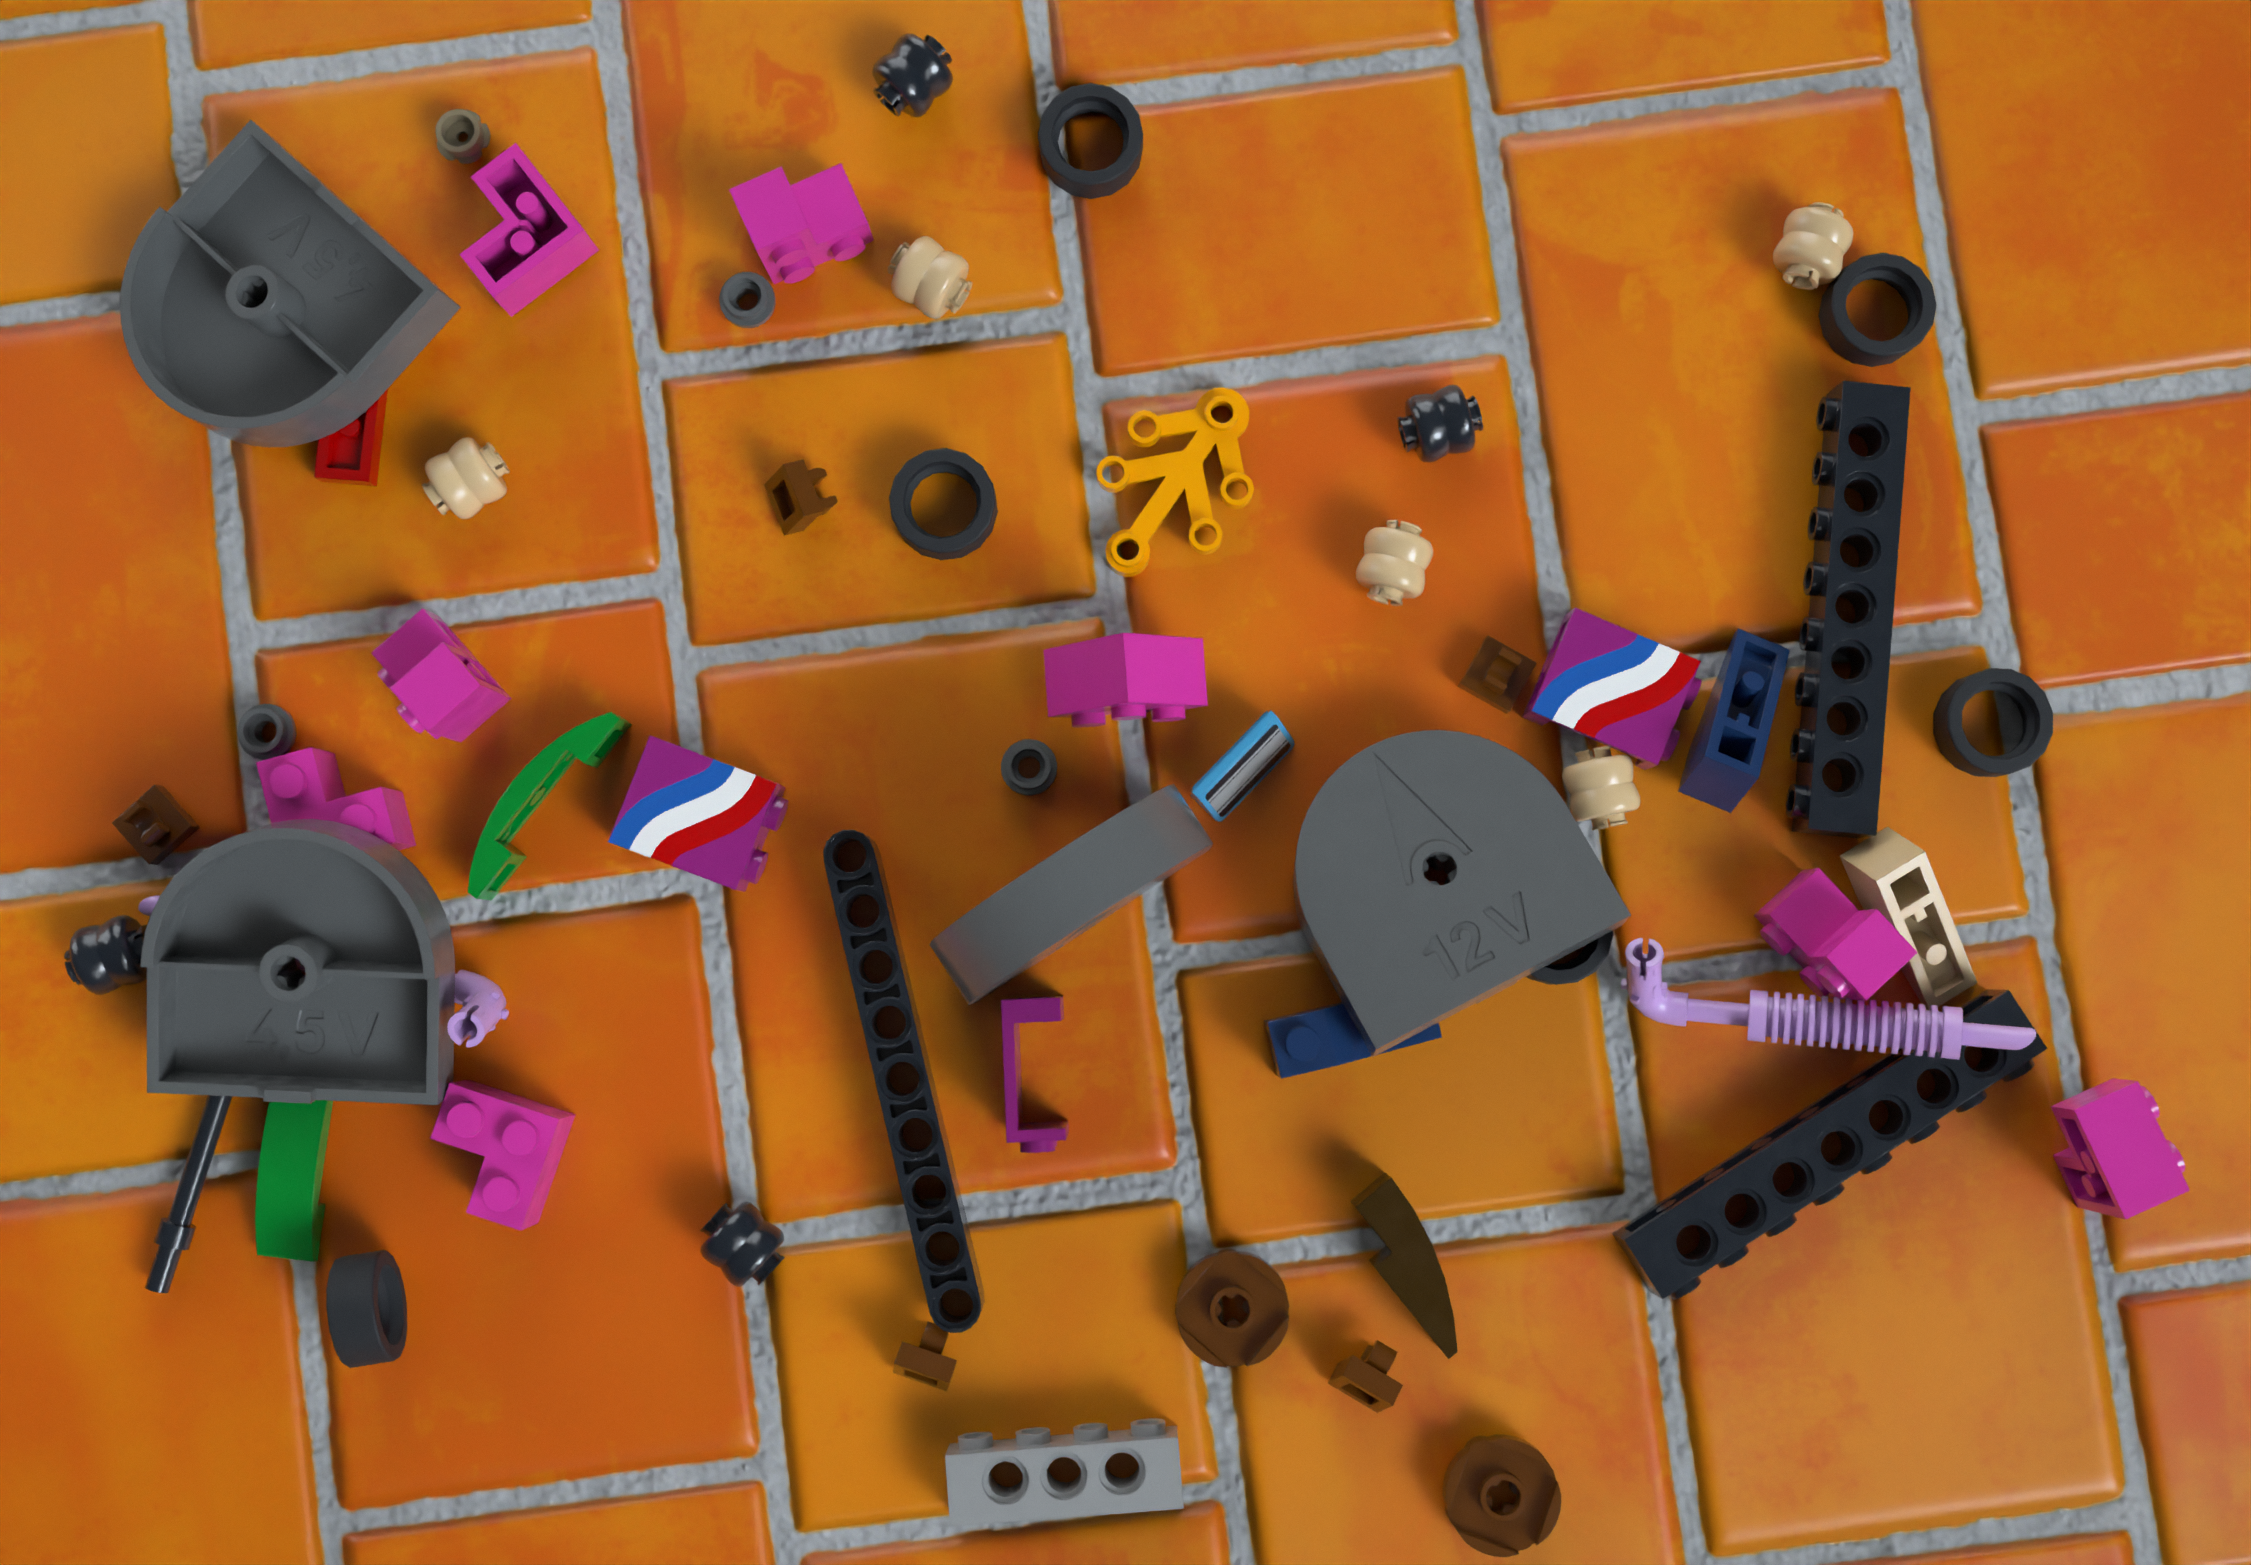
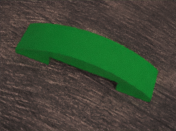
M613 712L592 718L558 737L523 768L499 799L481 833L469 874L467 891L469 894L481 900L492 901L527 857L510 843L577 758L584 764L598 768L631 727V723Z
M315 1100L311 1104L269 1102L262 1137L256 1189L255 1230L257 1255L310 1262L318 1261L326 1206L325 1203L318 1202L333 1101Z

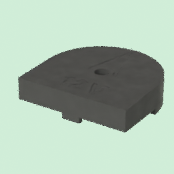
M252 120L243 127L168 211L159 207L148 220L130 253L124 272L120 298L121 325L129 356L146 385L156 396L174 410L223 437L259 447L302 445L333 434L352 423L380 398L461 308L280 143Z
M1428 730L1404 733L1375 743L1351 757L1327 779L1316 794L1303 821L1297 843L1293 891L1296 912L1302 932L1309 947H1312L1372 1057L1459 1011L1514 985L1518 980L1621 927L1631 916L1567 805L1547 778L1514 751L1491 740L1463 732ZM1429 867H1433L1436 871L1443 870L1448 875L1444 885H1439L1436 881L1429 882L1425 878Z
M1175 784L1168 785L1104 821L1004 886L947 927L929 945L968 1005L977 1003L1209 851L1214 843Z
M294 819L275 822L230 837L201 852L173 877L160 895L145 930L141 954V967H147V1093L264 1098L263 1102L310 1104L315 1100L438 1105L444 1100L448 1085L453 1082L454 1041L450 1038L447 1028L455 1009V955L453 939L445 911L433 888L417 867L400 851L369 832L334 821ZM295 958L305 967L306 975L301 972V969L297 968Z

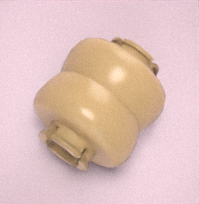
M1815 202L1808 207L1795 209L1787 216L1784 223L1783 238L1778 242L1773 252V263L1779 272L1783 274V280L1786 283L1791 284L1794 279L1795 282L1792 286L1804 290H1813L1818 285L1829 284L1839 277L1843 267V255L1847 252L1853 241V228L1843 218L1844 213L1839 208L1831 212L1834 208L1833 205Z
M928 236L916 239L911 246L907 242H904L903 245L901 244L890 261L892 264L888 266V273L894 275L891 282V291L894 296L904 302L915 304L923 314L933 319L940 318L949 309L955 314L966 301L969 295L968 291L972 288V282L966 281L969 272L968 262L956 253L945 251L939 243Z
M462 438L450 448L448 453L439 454L427 461L425 472L430 482L424 483L422 486L434 506L438 504L437 509L441 514L445 515L447 511L451 510L460 519H470L485 504L495 502L505 496L507 486L502 476L510 473L500 454L494 452L496 450L490 442L481 447L473 438Z
M1388 520L1386 522L1387 528L1375 527L1368 531L1364 540V556L1356 569V579L1359 584L1370 589L1367 597L1387 605L1388 601L1391 600L1390 604L1393 606H1401L1403 604L1402 598H1416L1421 595L1425 586V570L1433 557L1432 544L1419 536L1422 533V529L1405 521H1401L1399 527L1398 520Z
M1609 746L1593 748L1595 757H1593L1592 750L1575 753L1578 763L1567 766L1562 773L1563 782L1570 794L1569 808L1576 822L1591 820L1592 831L1609 828L1607 819H1609L1610 826L1627 824L1628 821L1625 819V813L1638 809L1641 803L1639 792L1632 782V760L1624 754L1612 756L1611 747Z

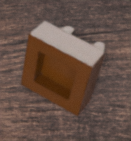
M804 460L783 464L764 484L784 536L804 531L818 516L826 514L838 502L836 496H829L828 498L818 497L814 485L819 484L827 476L826 470L813 468L808 471Z
M1487 636L1458 687L1507 714L1513 707L1537 663L1494 638Z
M153 785L112 822L143 859L152 865H159L200 828L165 787Z
M928 1321L919 1347L905 1342L901 1343L894 1362L893 1373L948 1391L957 1362L955 1359L942 1355L949 1332Z
M1377 1340L1373 1346L1368 1345L1360 1359L1352 1355L1339 1362L1328 1384L1377 1413L1394 1405L1403 1386L1386 1375L1395 1360L1397 1351Z

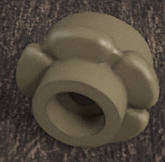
M454 109L443 114L436 125L437 148L447 160L453 161L457 159L462 164L473 163L481 158L482 149L489 146L491 139L490 130L486 124L480 122L481 118L477 113L470 110ZM462 133L468 134V139L464 142L459 141V136Z

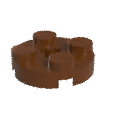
M1226 1248L1217 1253L1206 1255L1189 1268L1179 1284L1175 1314L1181 1337L1188 1348L1208 1364L1227 1368V1366L1239 1367L1260 1363L1278 1348L1288 1329L1289 1301L1285 1285L1276 1270L1268 1262L1255 1254ZM1237 1294L1242 1295L1246 1299L1242 1305L1244 1312L1247 1314L1245 1319L1239 1322L1232 1317L1226 1323L1221 1321L1218 1317L1222 1311V1307L1218 1303L1219 1299L1224 1295L1231 1299Z
M1505 1434L1473 1437L1454 1456L1445 1473L1442 1495L1446 1515L1463 1540L1477 1551L1496 1557L1518 1555V1551L1527 1549L1534 1543L1537 1546L1544 1541L1557 1523L1561 1510V1492L1554 1470L1536 1447L1521 1438ZM1501 1480L1510 1481L1509 1489L1517 1495L1514 1503L1504 1502L1500 1510L1491 1508L1492 1498L1487 1495L1489 1487L1491 1485L1497 1486Z

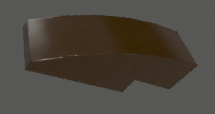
M1384 1173L1350 1201L1386 1245L1369 1261L1441 1351L1450 1359L1458 1350L1454 1315L1444 1274L1432 1242L1415 1210L1392 1177Z

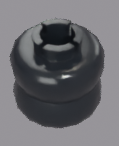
M904 34L898 39L892 52L881 57L874 64L872 75L879 86L874 88L873 92L878 99L882 96L884 97L880 102L892 114L899 117L901 112L904 111L911 117H921L929 110L934 98L944 94L952 85L953 76L947 64L952 62L951 56L947 52L942 55L946 49L932 36L926 35L924 40H922L915 34Z
M1457 385L1443 387L1433 394H1418L1408 398L1405 402L1406 417H1397L1400 437L1406 452L1415 448L1420 460L1427 463L1439 460L1448 453L1458 454L1470 451L1475 446V431L1483 430L1482 416L1477 400L1474 396L1466 399L1463 391Z
M120 915L107 920L101 925L87 926L75 931L70 940L69 950L64 954V959L67 960L65 967L71 980L76 982L77 985L82 984L88 991L96 995L107 994L122 985L137 984L147 980V967H141L142 945L147 925L141 926L136 919L128 915Z
M742 1202L734 1211L725 1203L700 1230L709 1236L701 1246L700 1252L705 1260L720 1267L725 1277L734 1286H743L751 1277L760 1285L785 1258L776 1252L784 1242V1234L775 1225L764 1221L761 1213L752 1203Z

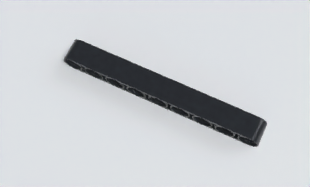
M842 830L833 834L826 842L823 850L824 865L928 1308L934 1323L939 1328L950 1333H961L970 1329L978 1321L985 1303L984 1289L881 854L877 844L869 836L856 830ZM850 841H859L866 850L865 863L854 872H846L838 862L839 851L844 844ZM870 895L879 905V916L873 925L862 928L853 921L851 908L858 898ZM876 950L887 953L893 965L891 975L886 981L881 983L871 981L864 972L866 957ZM892 1005L899 1008L906 1018L904 1032L897 1038L884 1036L877 1027L878 1014L886 1006ZM897 1062L910 1063L917 1069L919 1083L912 1093L898 1092L890 1082L891 1069ZM920 1118L930 1125L932 1141L928 1147L916 1149L910 1147L905 1142L903 1127L907 1120ZM923 1175L939 1177L946 1187L944 1200L938 1204L924 1203L916 1193V1183L919 1177ZM942 1231L951 1233L959 1243V1254L951 1260L936 1258L929 1248V1239L932 1234ZM956 1288L966 1291L973 1301L971 1312L964 1316L949 1314L942 1304V1296L946 1291Z

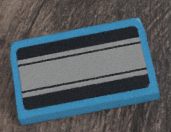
M1266 711L1191 788L1190 796L1215 821H1223L1293 749L1295 745L1294 740L1279 718L1272 711Z

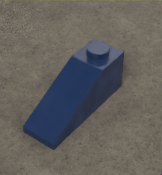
M1737 629L1689 748L1678 792L1731 813L1758 780L1790 649Z
M1342 1002L1264 1020L1276 1075L1281 1079L1371 1057ZM1439 1023L1382 1053L1442 1038Z

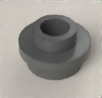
M742 272L730 277L724 283L720 292L719 302L723 314L732 324L741 328H755L764 324L772 316L776 305V297L772 286L763 276L753 272ZM754 294L758 297V302L754 308L744 310L739 307L740 299L744 295Z
M260 704L252 707L242 716L238 725L237 736L242 749L248 755L260 760H266L284 755L292 748L296 739V725L292 716L285 709L272 704ZM273 723L277 730L276 736L272 741L266 743L262 739V729L265 725Z
M1025 739L1014 743L1007 749L1002 758L1001 772L1009 788L1018 794L1033 796L1046 791L1052 785L1057 775V761L1054 753L1046 744L1038 740ZM1026 758H1034L1040 763V771L1033 778H1025L1019 773V765Z

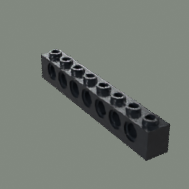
M1842 381L1826 394V397L1821 399L1818 406L1816 425L1819 431H1823L1822 452L1817 453L1812 469V482L1814 485L1819 486L1818 506L1813 507L1808 521L1809 540H1815L1813 562H1809L1806 567L1803 581L1805 595H1810L1809 617L1803 619L1799 633V646L1802 651H1806L1804 673L1801 672L1795 686V703L1797 706H1802L1800 728H1796L1793 732L1790 745L1791 760L1797 762L1796 784L1790 785L1786 798L1787 817L1793 818L1792 832L1858 839L1877 835L1911 387ZM1849 434L1859 435L1865 440L1868 447L1867 457L1860 456L1851 449L1848 441ZM1845 488L1854 489L1861 495L1864 503L1862 512L1855 511L1847 505L1844 498ZM1842 542L1851 544L1858 551V567H1851L1842 560L1840 555ZM1838 597H1843L1852 603L1855 609L1853 623L1845 622L1838 616L1835 608ZM1834 652L1843 654L1849 660L1851 672L1848 679L1839 677L1833 671L1831 658ZM1831 707L1839 709L1846 718L1847 726L1843 735L1834 733L1827 724V713ZM1827 762L1834 764L1841 771L1842 784L1837 792L1829 789L1823 781L1822 772Z
M1987 989L1961 1006L1963 1022L2034 1029L2009 990ZM2037 1032L2033 1042L2020 1050L1981 1047V1060L1973 1069L1965 1061L1964 1052L1966 1046L1963 1045L1961 1046L1959 1060L1940 1058L1939 1052L1935 1053V1057H1927V1051H1923L1922 1056H1915V1050H1911L1910 1055H1903V1049H1898V1054H1891L1890 1052L1612 1234L1651 1293L1661 1299L1669 1295L1672 1299L1683 1297L1700 1285L1701 1280L1698 1276L1718 1264L1719 1268H1725L1746 1256L1749 1252L1746 1245L1765 1233L1767 1237H1772L1791 1227L1797 1221L1794 1214L1813 1202L1815 1206H1818L1836 1198L1845 1189L1842 1182L1859 1171L1863 1175L1869 1174L1885 1166L1892 1159L1890 1151L1907 1140L1910 1144L1917 1143L1931 1136L1940 1128L1937 1120L1954 1109L1957 1113L1964 1112L1980 1104L1987 1097L1985 1089L2000 1079H2003L2004 1082L2012 1081L2026 1074L2035 1066L2032 1058L2048 1048ZM1928 1070L1934 1077L1935 1089L1930 1097L1923 1100L1917 1091V1080L1924 1071ZM1881 1100L1887 1107L1888 1119L1881 1129L1875 1131L1869 1122V1112L1871 1107ZM1834 1131L1841 1140V1150L1835 1159L1827 1162L1821 1153V1143L1827 1134ZM1788 1162L1794 1171V1180L1789 1189L1779 1193L1773 1184V1174L1778 1166ZM1742 1194L1747 1203L1746 1213L1740 1221L1729 1223L1725 1216V1205L1732 1196ZM1695 1225L1700 1235L1698 1246L1688 1254H1680L1676 1244L1679 1232L1686 1226Z

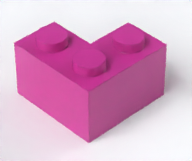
M516 143L471 176L503 217L504 221L460 253V256L492 297L511 317L599 251L583 227Z
M841 163L792 185L789 184L781 166L729 189L755 249L773 284L783 280L785 283L801 281L815 271V266L833 258L836 261L851 259L864 251L866 248L865 244L874 241L867 219Z
M424 608L371 652L383 666L377 672L378 676L402 702L396 708L397 712L410 727L420 734L426 730L435 739H439L442 736L461 743L511 700V697L440 616Z
M1119 633L1044 650L1048 717L1071 718L1072 727L1106 725L1105 715L1110 714L1112 720H1135L1145 718L1146 712H1151L1153 722L1178 721L1186 719V709L1208 706L1203 638Z
M310 747L256 762L271 824L294 819L334 821L369 832L397 850L416 846L403 792L378 787L346 796L335 753Z
M1820 868L1802 870L1754 915L1764 926L1760 931L1764 940L1780 955L1785 956L1789 953L1803 968L1799 973L1800 978L1819 997L1828 995L1831 999L1837 997L1839 999L1868 1000L1918 953L1878 909L1858 910Z
M2112 1078L2051 1106L2069 1145V1148L2054 1154L2053 1157L2078 1208L2128 1219L2190 1191L2182 1174L2185 1171L2183 1157L2171 1141L2165 1139L2156 1120L2160 1115L2158 1105L2152 1094L2144 1086H2140L2138 1081Z
M472 1080L449 1083L430 1139L485 1156L466 1213L520 1231L538 1224L575 1114Z

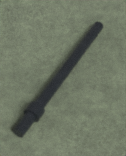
M207 1096L168 1218H161L154 1239V1243L159 1246L145 1286L150 1291L169 1293L182 1250H189L196 1229V1226L191 1224L233 1096Z

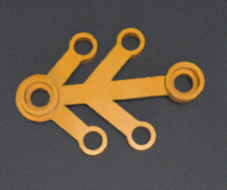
M1224 387L1214 388L1199 398L1195 409L1158 416L1148 410L1134 413L1128 422V436L1139 447H1150L1158 441L1159 437L1195 433V435L1182 451L1125 461L1119 456H1107L1099 462L1096 469L1097 482L1103 490L1111 493L1123 490L1128 484L1164 478L1130 529L1117 531L1109 538L1105 554L1107 564L1113 572L1120 576L1132 577L1138 575L1146 568L1150 559V546L1148 542L1184 490L1191 521L1188 536L1191 548L1195 552L1204 555L1211 554L1219 548L1222 541V529L1213 520L1203 469V462L1215 445L1224 477L1220 486L1222 502L1229 508L1241 509L1250 503L1254 492L1252 480L1244 474L1238 438L1245 432L1248 426L1249 408L1245 399L1238 392ZM1218 406H1225L1232 412V418L1226 423L1216 422L1212 418V410ZM1147 420L1151 422L1155 427V432L1145 438L1138 436L1134 431V427L1139 421ZM1115 465L1123 470L1124 476L1119 482L1109 483L1103 478L1102 473L1108 466ZM1232 482H1240L1246 487L1247 495L1239 500L1232 499L1226 492L1227 486ZM1202 527H1208L1215 532L1216 540L1210 545H1201L1195 539L1196 531ZM1127 541L1134 543L1139 550L1137 556L1131 560L1122 559L1117 554V548L1121 543Z

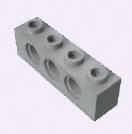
M1140 1419L1131 1422V1429L1108 1431V1425L1105 1423H1086L1074 1426L1073 1434L1050 1436L1049 1428H1026L1016 1431V1438L1001 1440H993V1434L990 1432H972L958 1436V1443L949 1444L945 1454L950 1527L1184 1509L1177 1426L1166 1427L1164 1419ZM1120 1452L1132 1455L1139 1464L1135 1473L1126 1478L1112 1475L1106 1467V1462L1112 1455ZM1068 1457L1077 1462L1081 1473L1073 1481L1060 1482L1050 1474L1048 1469L1050 1463L1057 1458ZM1000 1462H1011L1020 1468L1023 1479L1012 1487L1001 1486L993 1479L991 1469Z

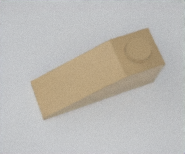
M1886 827L1877 832L1876 836L1867 838L1840 855L1857 899L1863 909H1878L1918 952L1901 968V971L1920 1002L1925 1004L1928 1011L1930 1010V1005H1937L1939 1007L1978 983L1927 854L1923 849L1889 827Z

